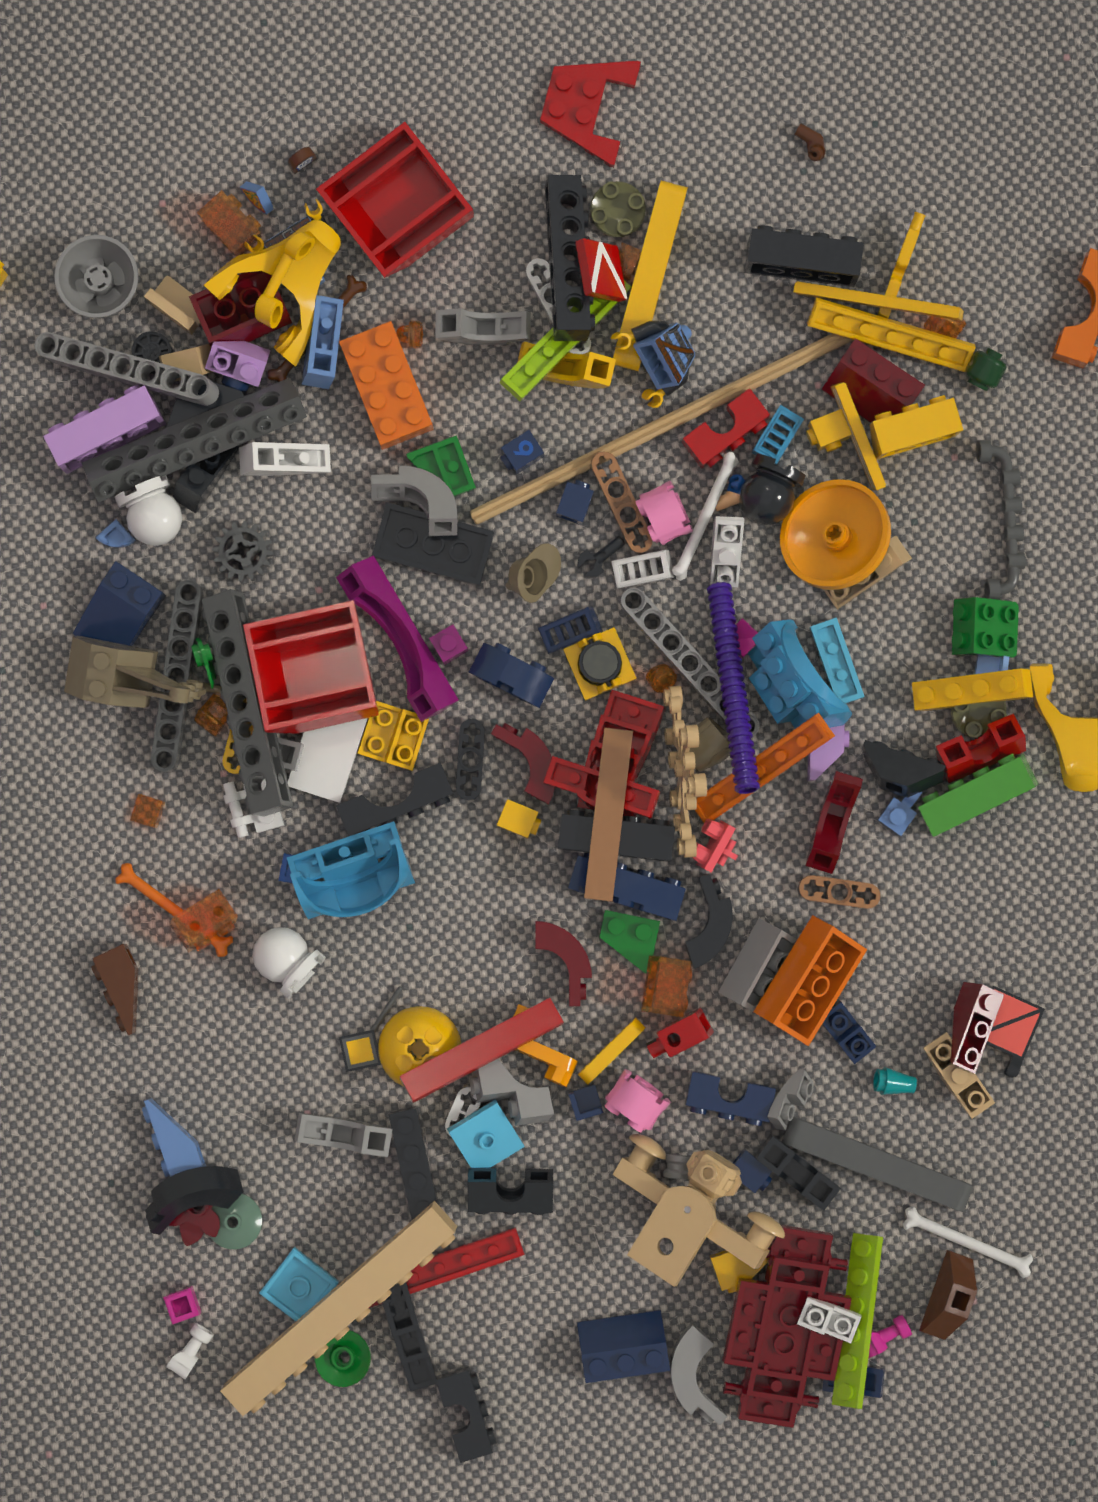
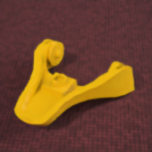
M321 220L310 221L288 238L266 249L236 256L204 284L205 288L221 300L227 293L232 291L233 286L238 280V273L263 271L273 275L284 253L285 244L294 234L304 232L313 237L315 244L310 253L300 261L293 259L282 281V284L293 293L299 304L300 319L296 326L292 325L279 336L274 349L295 367L310 337L315 299L320 281L341 246L339 235L333 228Z
M1032 663L1030 665L1034 704L1050 729L1056 744L1064 785L1070 790L1079 792L1097 790L1098 718L1069 717L1061 714L1047 698L1054 681L1052 664Z

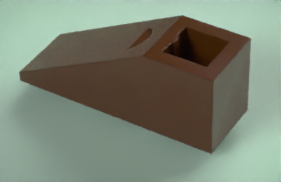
M121 944L92 958L94 965L91 968L98 981L102 980L107 989L103 991L107 1003L110 1007L114 1005L119 1016H116L115 1019L122 1032L126 1031L128 1035L136 1033L139 969L128 945Z

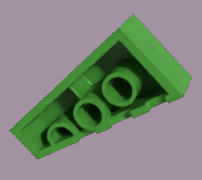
M1010 754L998 760L1000 766L989 770L988 766L972 773L974 779L964 783L963 779H960L948 785L949 791L940 796L936 791L923 797L924 804L918 808L932 836L935 837L1035 788L1039 783L1025 755L1022 754L1015 758L1014 754Z

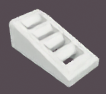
M669 550L612 561L617 588L674 578ZM656 558H661L664 573L659 574ZM646 560H650L652 570L651 576H648L645 563ZM635 562L639 564L641 578L636 577ZM625 564L628 566L630 580L625 581L622 566Z

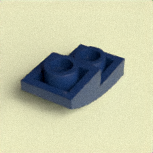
M838 999L824 1020L823 1026L849 1059L856 1064L875 1049L876 1045Z

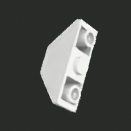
M716 516L714 519L710 585L717 582H726L731 584L732 587L738 588L744 530L743 517Z

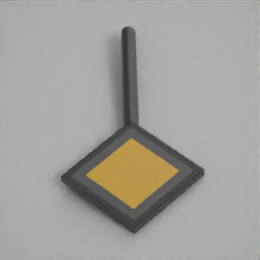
M401 986L396 989L370 1030L339 1037L346 1072L381 1065L375 1032L402 992L403 988Z

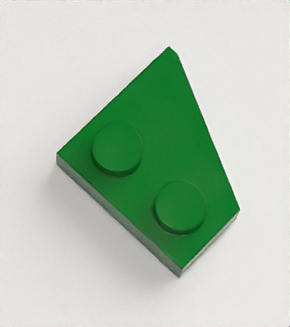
M457 435L406 454L408 460L417 468L426 470L445 482L454 497L476 489Z
M605 910L599 938L645 974H650L660 921Z

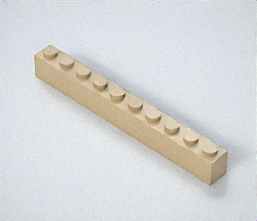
M433 1201L223 1385L220 1392L242 1416L249 1411L253 1414L266 1403L264 1398L270 1393L276 1395L286 1386L285 1380L293 1374L294 1377H297L308 1366L305 1362L312 1356L316 1359L319 1358L329 1348L326 1344L333 1338L337 1341L350 1330L348 1325L351 1322L363 1320L371 1312L369 1307L377 1301L381 1304L391 1295L392 1292L389 1289L396 1283L401 1286L413 1275L411 1270L418 1264L421 1267L425 1266L434 1257L432 1252L439 1246L442 1249L447 1247L456 1238L453 1234L456 1231L457 1225Z

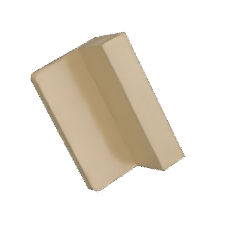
M166 276L155 291L150 288L145 294L144 298L149 304L190 335L201 324L189 298L193 294L170 276Z

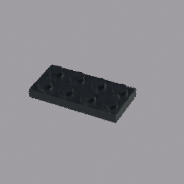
M386 502L372 556L384 561L480 586L495 531L457 521V535L429 536L428 517L425 512Z

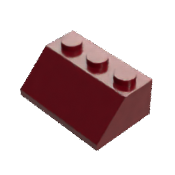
M263 271L239 274L232 291L227 293L221 300L216 298L208 289L189 296L211 348L213 342L219 341L250 342L292 323L278 290L274 298L280 300L283 304V313L278 326L272 329L259 322L255 317V304L260 295L264 293L272 277L270 274Z
M855 338L821 390L835 399L831 386L842 382L846 383L858 415L872 423L876 421L875 416L881 413L891 411L892 416L903 413L902 408L914 403L925 384Z

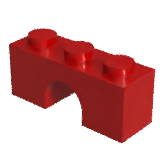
M750 388L726 407L734 422V426L729 432L724 434L716 433L704 422L682 439L681 443L701 469L706 465L712 468L723 459L722 453L729 448L732 452L746 442L744 439L746 435L750 432L756 435L768 425L766 420H768L770 414Z
M1013 713L989 723L986 733L975 740L964 741L962 735L937 745V760L946 765L945 777L948 783H951L986 766L998 763V760L1010 754L1015 756L1025 752L1026 736Z

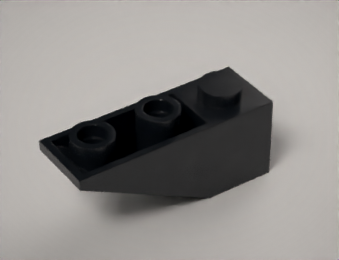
M241 444L189 465L176 483L173 494L174 499L187 509L197 513L215 488Z

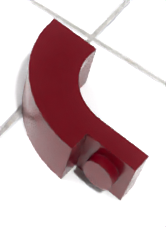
M506 723L502 727L496 724L491 736L517 749L528 761L530 778L524 792L549 805L555 787L543 783L552 759L547 746L528 728L525 729L522 737L517 736L519 730Z
M535 921V949L552 951L563 959L569 972V1006H581V1000H586V983H581V978H592L590 962L584 948L565 929L552 923Z

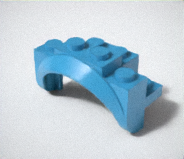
M794 620L769 622L752 638L756 646L748 652V655L758 670L749 679L777 724L791 722L796 729L811 717L820 713L829 728L843 726L852 716V712L848 705L829 688L808 659L797 638L796 629L798 627Z
M394 821L287 857L291 871L290 877L296 895L308 919L320 915L352 917L368 913L386 903L400 888L415 883ZM385 857L382 861H378L379 858ZM320 878H324V880H325V881H314V880H317V879H320Z

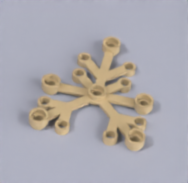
M669 686L668 689L663 690L664 706H669L670 714H672L673 728H665L664 737L666 745H674L677 751L668 752V764L670 769L674 768L675 777H678L677 787L669 792L670 806L680 810V814L673 815V826L675 831H679L680 838H677L678 855L690 858L696 857L697 845L695 835H692L688 810L697 809L696 797L707 796V780L705 773L694 774L695 754L694 752H689L690 748L699 747L697 724L685 725L684 720H681V708L683 706L681 686Z

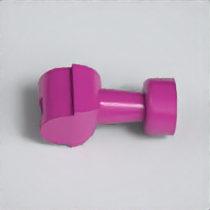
M903 1315L894 1318V1325L877 1332L872 1330L868 1358L884 1352L888 1348L886 1343L898 1335L902 1339L912 1335Z

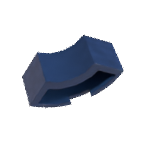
M497 642L494 647L483 643L469 673L521 701L540 708L554 680L552 676L545 673L547 668L535 661H531L528 664L510 655L511 649Z

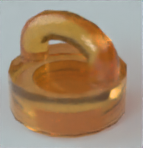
M410 321L409 325H402L397 329L396 334L400 341L409 343L410 348L422 347L423 325L421 321Z
M659 664L647 672L646 680L655 692L663 693L664 689L675 685L677 675L669 665Z

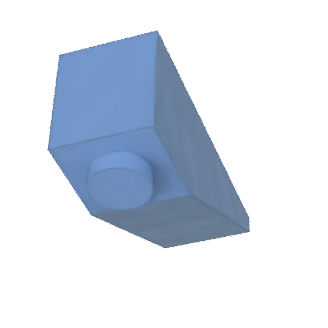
M316 295L301 385L329 389L335 378L344 302L342 299Z

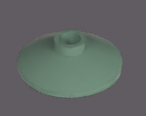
M241 1194L229 1209L212 1207L213 1211L219 1216L220 1229L217 1236L211 1237V1239L219 1246L226 1249H241L250 1245L258 1237L262 1228V1214L257 1203L249 1196ZM230 1217L237 1218L238 1225L236 1227L229 1226L228 1219Z

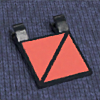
M992 986L991 989L1004 994L986 1044L1011 1055L1004 1074L1014 1078L1019 1074L1023 1059L1045 1009L996 986Z

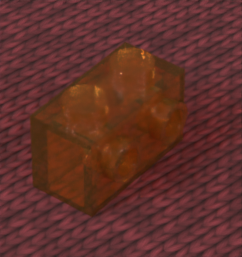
M221 190L197 214L200 220L236 257L248 250L244 245L245 241L252 246L257 242L253 235L262 237L258 230L261 225L251 214L248 216L244 215L239 209L242 207L241 203L233 194L227 196Z
M218 889L171 919L170 926L188 953L194 949L198 952L210 945V939L217 934H220L222 937L235 928L234 924L238 916L221 890Z
M649 955L641 1012L683 1018L684 1012L688 1007L687 990L688 984L692 979V961Z

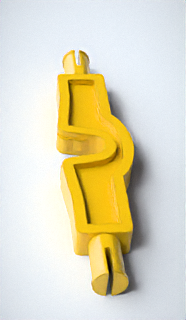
M914 212L912 222L885 292L887 296L896 297L903 275L909 264L926 216L924 214ZM879 308L877 315L889 318L891 309Z

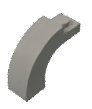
M400 465L399 474L371 475L372 501L402 500L412 502L421 507L426 513L429 536L457 535V505L455 497L450 488L439 477L421 468Z
M690 1322L677 1339L672 1351L670 1374L673 1388L679 1402L690 1415L699 1407L701 1410L698 1413L707 1422L712 1424L715 1421L721 1425L727 1418L726 1412L701 1391L696 1381L698 1364L714 1343L712 1339Z

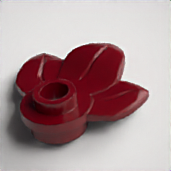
M204 1205L201 1210L193 1207L182 1212L169 1226H180L182 1240L186 1246H190L198 1242L204 1233L208 1236L216 1237L220 1229V1219L213 1211V1206Z

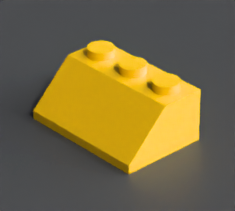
M945 395L930 399V405L919 408L918 403L903 407V413L892 416L891 411L876 415V421L869 425L876 460L956 437L963 431V426L955 399L946 400Z

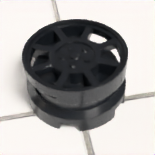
M154 331L142 333L135 339L132 345L133 356L160 363L159 356L173 353V349L166 337Z

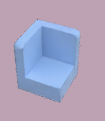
M978 654L974 674L1008 670L1009 656L994 657Z

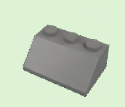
M758 918L718 993L753 1012L797 939Z

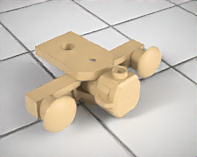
M632 1134L629 1136V1139L636 1146L629 1157L621 1159L612 1175L656 1203L657 1206L627 1255L674 1287L679 1284L706 1237L753 1269L760 1268L770 1251L768 1247L774 1237H785L782 1226L764 1213L750 1212L747 1216L754 1224L748 1234L745 1235L742 1232H736L716 1218L715 1203L717 1199L735 1195L742 1184L740 1169L711 1150L693 1152L686 1164L688 1168V1186L670 1188L656 1179V1175L650 1172L657 1158L666 1159V1153L661 1145L645 1135ZM663 1238H668L673 1243V1251L669 1255L664 1254L660 1249V1242Z

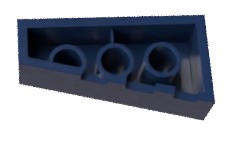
M584 852L583 857L577 856L568 889L585 894L589 853ZM617 862L613 894L614 903L677 921L686 888L680 887L682 881L665 877L663 882L653 878L655 873L638 869V872L634 873L626 870L628 865Z

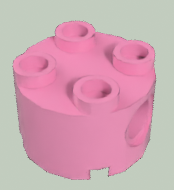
M671 481L640 494V499L635 501L641 515L645 518L648 517L651 525L647 526L653 542H660L662 545H665L674 538L693 532L692 526L690 524L686 525L690 523V520L678 493H674L672 489L674 486Z
M624 1069L614 1088L605 1096L607 1100L605 1107L617 1116L621 1113L630 1119L628 1124L640 1133L646 1129L652 1130L659 1115L666 1110L671 1102L668 1098L661 1100L664 1095L661 1091L638 1075L634 1079L631 1078V1071Z

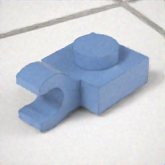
M922 792L908 798L903 797L901 801L893 797L877 820L899 836H902L917 815L911 807L918 800Z

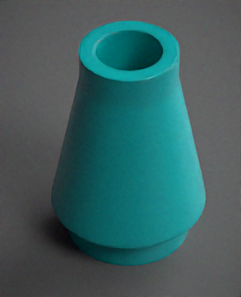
M887 1067L876 1069L873 1078L874 1091L880 1092L881 1095L915 1093L917 1087L916 1077L908 1076Z

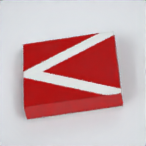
M585 238L576 241L584 294L616 302L626 300L627 295L618 246Z

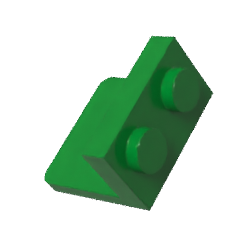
M980 597L954 599L952 655L979 654L1015 657L1017 655L1018 604L1013 601Z

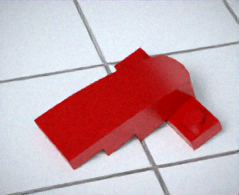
M611 690L604 714H601L595 738L591 740L585 766L552 756L543 783L577 794L588 808L595 811L604 728L633 731L624 810L652 818L660 791L635 782L653 744L666 707Z

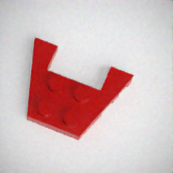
M641 61L554 66L540 122L567 140L573 141L592 156L598 157L609 167L614 168L620 141L594 135V127L606 82L635 88Z

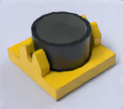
M615 627L602 633H596L589 638H584L576 644L563 649L585 701L637 679Z

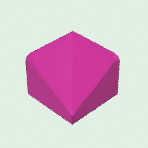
M742 618L736 624L738 628L736 633L739 635L737 641L740 642L738 649L741 650V655L739 657L743 659L756 645L752 638L758 632Z
M193 1286L163 1297L172 1325L201 1314Z

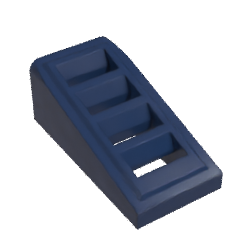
M586 607L538 628L548 654L573 645L596 633L603 632L593 607ZM583 616H586L587 621L591 628V630L587 631L586 626L582 619ZM571 621H576L580 635H576ZM563 624L565 625L568 635L570 637V639L568 640L565 639V636L561 629V625ZM553 628L560 642L556 645L550 633V630Z

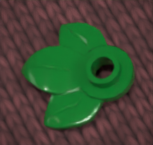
M197 638V644L191 645L197 667L205 666L211 689H213L216 671L209 644L203 645L202 641Z

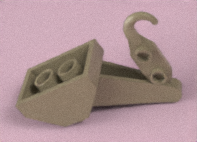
M74 636L72 638L64 692L82 700L106 705L146 708L150 705L151 697L177 703L193 702V699H201V696L205 695L206 692L220 694L222 686L214 684V688L211 689L210 683L187 679L186 682L177 683L155 670L158 651L83 636ZM155 685L167 689L169 693L152 690V687Z

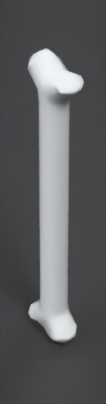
M729 451L724 454L722 467L694 526L693 532L689 537L679 562L672 568V573L676 576L677 580L681 581L687 577L690 562L733 468L739 464L733 452Z
M913 1206L906 1208L907 1219L903 1223L905 1230L911 1227H919L1014 1267L1022 1278L1030 1276L1029 1265L1033 1261L1031 1254L1025 1257L1014 1256L924 1218L918 1214Z

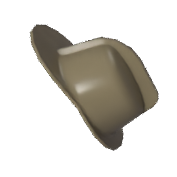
M549 543L540 544L527 557L516 560L509 569V580L505 585L506 588L519 594L528 603L539 600L559 576L561 557L557 548Z

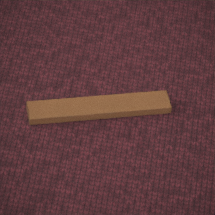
M604 728L584 894L586 899L613 902L633 731Z

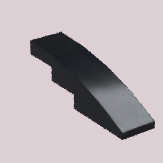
M407 1282L401 1286L396 1283L389 1289L392 1293L382 1304L401 1365L404 1368L410 1392L437 1384L436 1374Z

